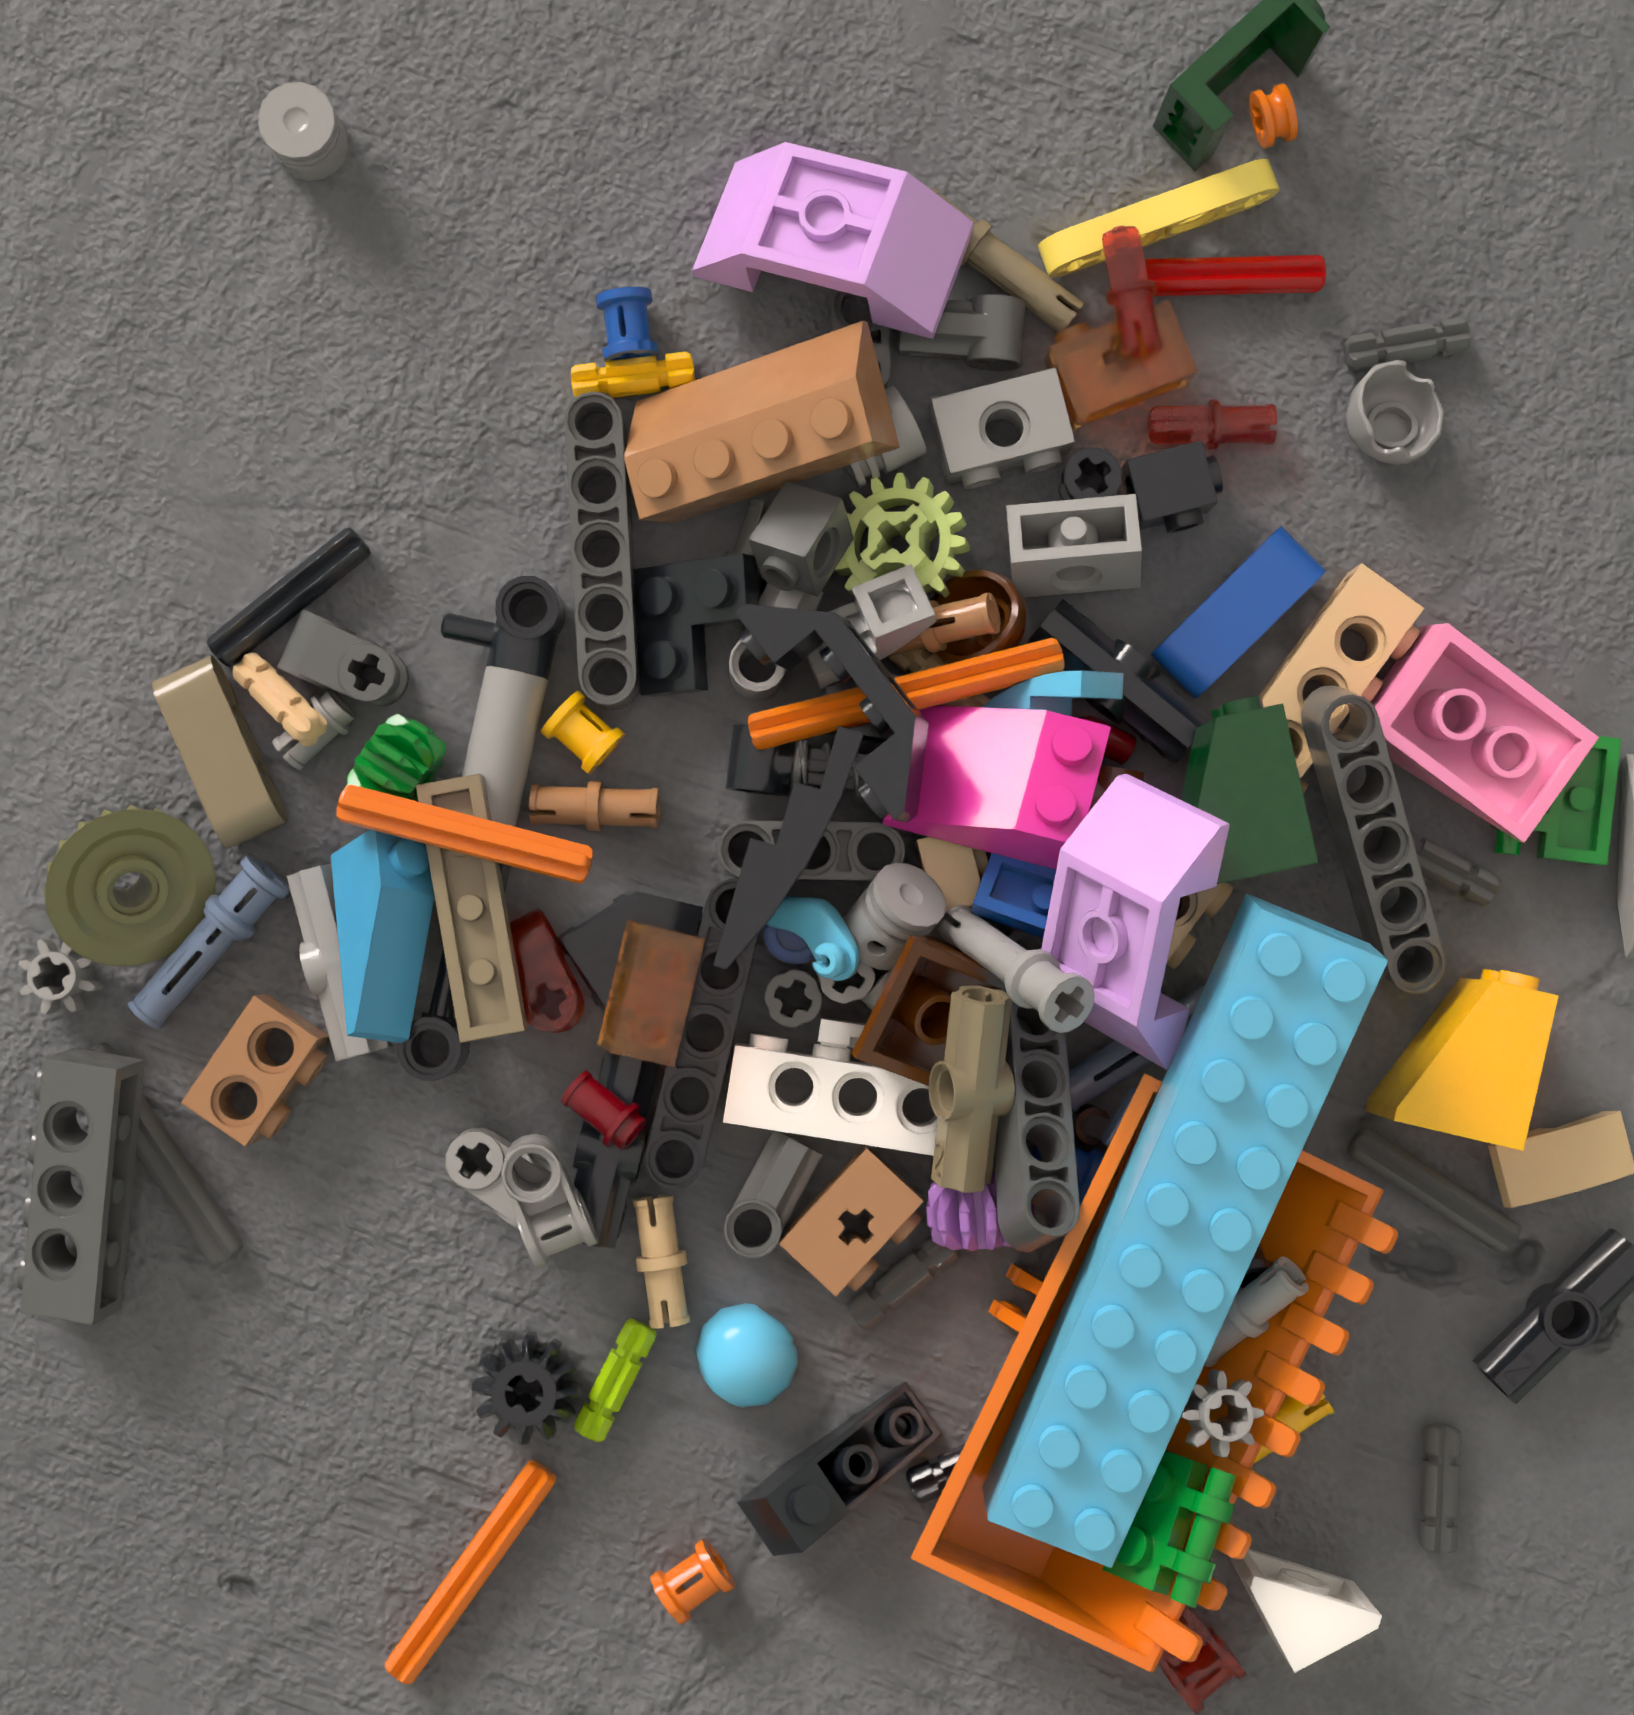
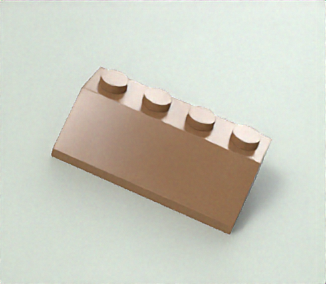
M860 321L636 401L624 461L639 519L673 524L781 488L786 481L796 483L900 448L868 322Z

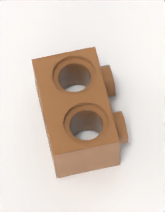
M254 995L181 1104L243 1146L260 1141L262 1136L271 1140L279 1132L292 1112V1108L285 1103L298 1083L307 1087L326 1063L328 1055L321 1050L328 1041L329 1035L271 995ZM276 1028L286 1031L293 1040L294 1051L289 1061L285 1064L274 1061L267 1051L266 1043L268 1036ZM238 1082L250 1085L257 1095V1107L250 1117L239 1114L232 1106L231 1092Z

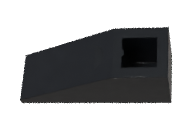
M902 1382L783 1464L739 1500L737 1504L773 1556L802 1553L939 1438L942 1433L908 1383Z

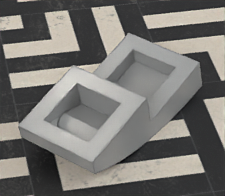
M912 564L852 587L854 602L829 611L837 613L850 621L879 660L909 643L937 621L936 614ZM825 642L806 657L820 689L840 681L819 654L827 646Z

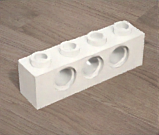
M751 1033L749 1044L736 1043L723 1118L724 1123L934 1156L938 1117L935 1115L927 1122L916 1123L907 1119L902 1110L903 1101L909 1092L917 1088L929 1089V1086L869 1063L851 1061L852 1049L849 1048L845 1049L814 1043L812 1054L787 1050L789 1039ZM799 1068L810 1075L813 1081V1090L806 1100L799 1103H790L779 1096L775 1083L779 1074L784 1070ZM853 1078L868 1080L876 1090V1098L873 1105L861 1113H853L846 1110L839 1101L841 1087L845 1082Z

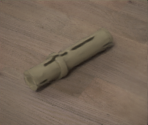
M934 187L932 191L974 221V231L963 257L961 267L968 263L1008 295L1024 300L1028 310L1053 328L1058 335L1062 336L1086 302L1078 299L991 232L993 225L982 218L977 222Z

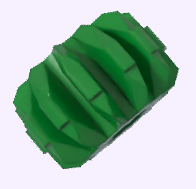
M400 714L393 715L384 724L377 727L371 739L366 741L360 755L354 759L355 764L347 775L346 786L352 784L419 802L416 785L435 782L436 774L443 766L446 743L434 735L433 730L415 719L410 720Z

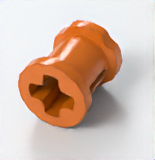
M704 1538L695 1543V1552L669 1571L665 1573L657 1570L650 1576L651 1583L659 1600L667 1612L680 1625L685 1624L691 1619L690 1611L718 1591L722 1590L728 1593L736 1586L734 1578L724 1560L712 1544ZM699 1573L703 1574L701 1580L687 1590L683 1589V1585Z

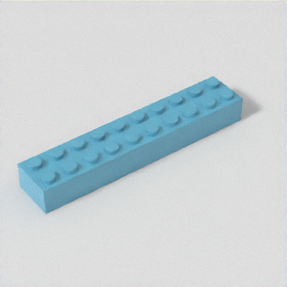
M1246 893L982 1488L988 1521L1112 1568L1388 963V959L1370 943Z

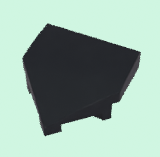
M638 891L630 896L621 894L607 908L576 928L571 927L555 937L565 955L571 958L592 993L590 996L595 1005L602 1007L608 1016L674 1031L702 915V906Z

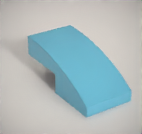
M1081 670L1045 674L1025 680L1006 689L982 707L1048 710L1071 716L1072 698L1122 699L1123 673Z

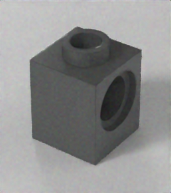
M786 481L750 536L749 542L762 579L783 591L795 589L818 597L854 537L842 498Z

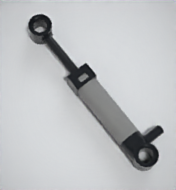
M519 576L509 580L500 589L496 598V623L448 613L443 617L441 624V635L443 638L490 648L462 777L479 773L483 775L492 821L516 827L556 642L565 623V607L560 596L545 580L536 576ZM528 596H539L544 598L547 604V613L544 619L533 627L518 625L515 619V610L518 603ZM499 863L505 894L511 866ZM444 947L429 1013L422 1012L420 1019L412 1021L409 1039L403 1043H397V1056L401 1066L410 1076L421 1081H436L456 1073L465 1064L470 1053V1042L460 1043ZM427 1030H436L447 1038L449 1054L441 1065H433L427 1062L420 1053L419 1042Z

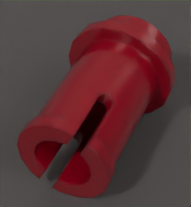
M587 1070L582 1072L571 1083L561 1099V1103L565 1107L571 1108L604 1136L602 1144L606 1147L615 1145L620 1150H625L636 1139L647 1121L639 1114L641 1107L637 1103L627 1105L613 1092L594 1079L593 1075Z

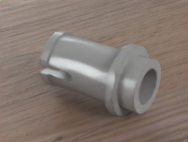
M331 690L327 691L322 697L315 694L310 699L313 705L311 707L316 709L327 720L328 727L326 733L318 737L316 744L303 746L287 731L272 741L278 752L287 751L282 757L297 770L301 771L304 769L306 764L339 733L346 736L351 731L349 724L356 716L350 707Z

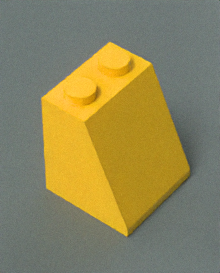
M1482 969L1480 979L1459 978L1369 1096L1365 1111L1393 1121L1524 1151L1559 995L1537 991L1539 978L1505 970L1498 972Z

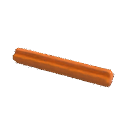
M352 784L344 788L338 799L336 816L343 823L578 884L585 882L592 867L593 849L584 844Z
M533 1459L527 1462L385 1662V1669L401 1683L409 1685L415 1681L554 1486L556 1475L544 1464Z

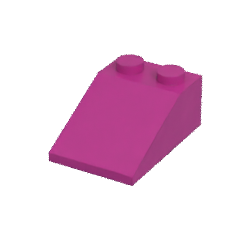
M932 706L920 709L919 711L928 721V731L918 812L908 823L894 820L888 814L883 818V825L1057 869L1061 847L1089 813L1111 726L1048 710Z

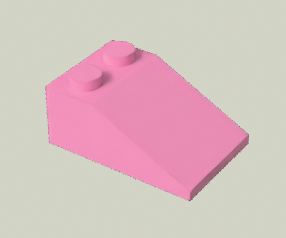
M1449 623L1423 625L1419 628L1421 631L1414 643L1395 662L1382 680L1381 688L1371 700L1380 719L1390 759L1402 769L1512 838L1525 843L1599 737Z

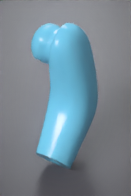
M787 896L772 919L767 923V926L771 928L790 931L800 936L817 962H813L812 965L821 977L843 981L856 973L860 962L859 948L842 916L828 901L815 897Z

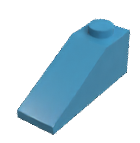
M369 829L331 855L347 1036L403 1043L410 1036L435 895L426 844Z

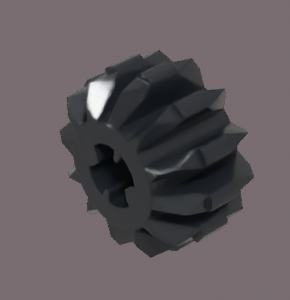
M529 1331L524 1336L521 1352L515 1341L506 1336L498 1343L502 1358L486 1353L479 1362L482 1369L490 1376L476 1378L472 1383V1391L479 1395L492 1396V1398L485 1400L476 1412L479 1418H488L495 1413L501 1416L493 1431L500 1438L507 1433L511 1424L518 1426L517 1439L521 1445L529 1444L533 1434V1425L537 1427L540 1434L546 1440H550L557 1433L554 1418L561 1422L570 1423L576 1414V1410L566 1400L579 1398L583 1393V1384L563 1379L576 1371L579 1364L576 1358H567L558 1364L556 1363L554 1358L562 1346L561 1341L553 1339L543 1353L537 1351V1333ZM522 1374L527 1383L538 1380L542 1385L535 1396V1401L529 1393H523L518 1396L514 1391V1388L521 1379L518 1375Z

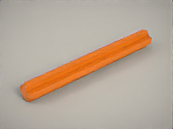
M1048 638L906 674L894 679L918 710L1011 687L1041 675L1062 672L1065 662L1057 639ZM855 687L753 713L748 717L747 722L752 743L756 749L763 750L837 731L838 726L849 728L869 723L871 721L859 706V703L867 696L860 687Z

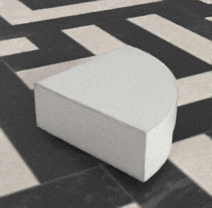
M821 1017L818 1041L820 1045L845 1049L847 1047L854 1048L866 1024Z

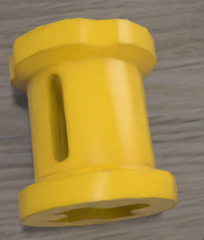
M578 690L553 713L541 729V733L547 739L557 738L582 761L581 768L587 774H591L613 752L626 734L618 727L612 729L584 704L586 696Z

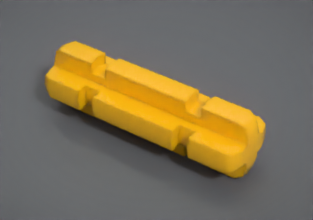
M688 352L665 354V360L658 361L656 355L605 361L606 367L600 368L596 366V362L578 364L571 368L570 375L575 398L580 394L591 391L609 393L611 398L661 392L660 387L669 386L670 389L695 381L693 358Z

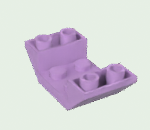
M784 142L735 162L692 272L696 278L750 292L754 291L761 271L866 297L873 324L933 339L974 231V221L906 171Z
M1123 774L1115 778L1060 849L1041 950L1049 952L1056 958L1060 964L1061 971L1082 975L1093 986L1095 994L1094 1004L1084 1021L1085 1023L1168 1070L1185 1032L1189 1008L1160 993L1180 898L1216 887L1230 824L1133 776Z

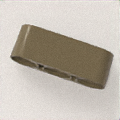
M211 655L153 681L152 688L158 706L207 817L224 847L230 849L286 824L288 817L281 797L232 686L217 659Z

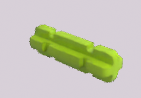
M632 1318L626 1320L616 1340V1343L619 1345L618 1348L611 1349L588 1395L591 1401L590 1403H584L574 1423V1430L583 1437L596 1442L605 1440L615 1419L612 1414L613 1412H619L643 1364L639 1361L640 1358L647 1357L655 1341L656 1331L650 1328L648 1324Z

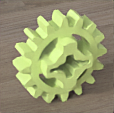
M904 473L896 474L893 488L886 489L877 477L871 479L873 494L866 499L861 494L852 491L849 497L856 509L852 514L847 513L854 539L835 568L839 576L851 575L844 587L852 594V587L912 564L925 593L927 594L934 590L937 594L946 598L950 592L943 579L947 574L962 577L965 572L962 566L954 559L955 554L970 551V544L966 538L954 535V533L962 530L967 523L961 512L947 514L954 504L951 496L946 491H943L932 498L934 486L925 477H922L915 488L911 489L909 480ZM894 506H910L905 512L884 511ZM867 526L869 528L868 547L860 553L861 538ZM939 529V549L935 560L932 562L930 560V542L938 535L936 530ZM897 535L906 540L910 545L902 554L889 544L892 538Z

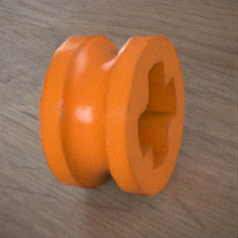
M1283 83L1274 85L1272 93L1269 95H1265L1262 90L1252 91L1249 96L1250 117L1260 146L1262 148L1272 147L1275 139L1278 137H1282L1285 142L1296 140L1298 120L1294 101L1288 87Z

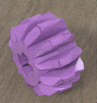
M992 1171L991 1183L985 1185L984 1191L962 1193L950 1188H941L935 1182L930 1184L926 1214L927 1226L931 1228L932 1241L951 1250L969 1249L971 1252L978 1249L994 1250V1248L1001 1246L1012 1247L1002 1236L998 1224L995 1171ZM1031 1204L1032 1215L1035 1218V1205Z

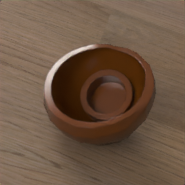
M986 570L966 571L962 577L954 576L945 582L950 592L946 598L935 593L931 599L942 605L978 597L984 593H991L996 600L1000 614L1001 626L999 633H988L950 642L944 651L935 652L947 664L1017 647L1024 635L1026 603L1013 582L1002 574ZM955 620L939 625H931L929 628H935L943 625L955 623Z

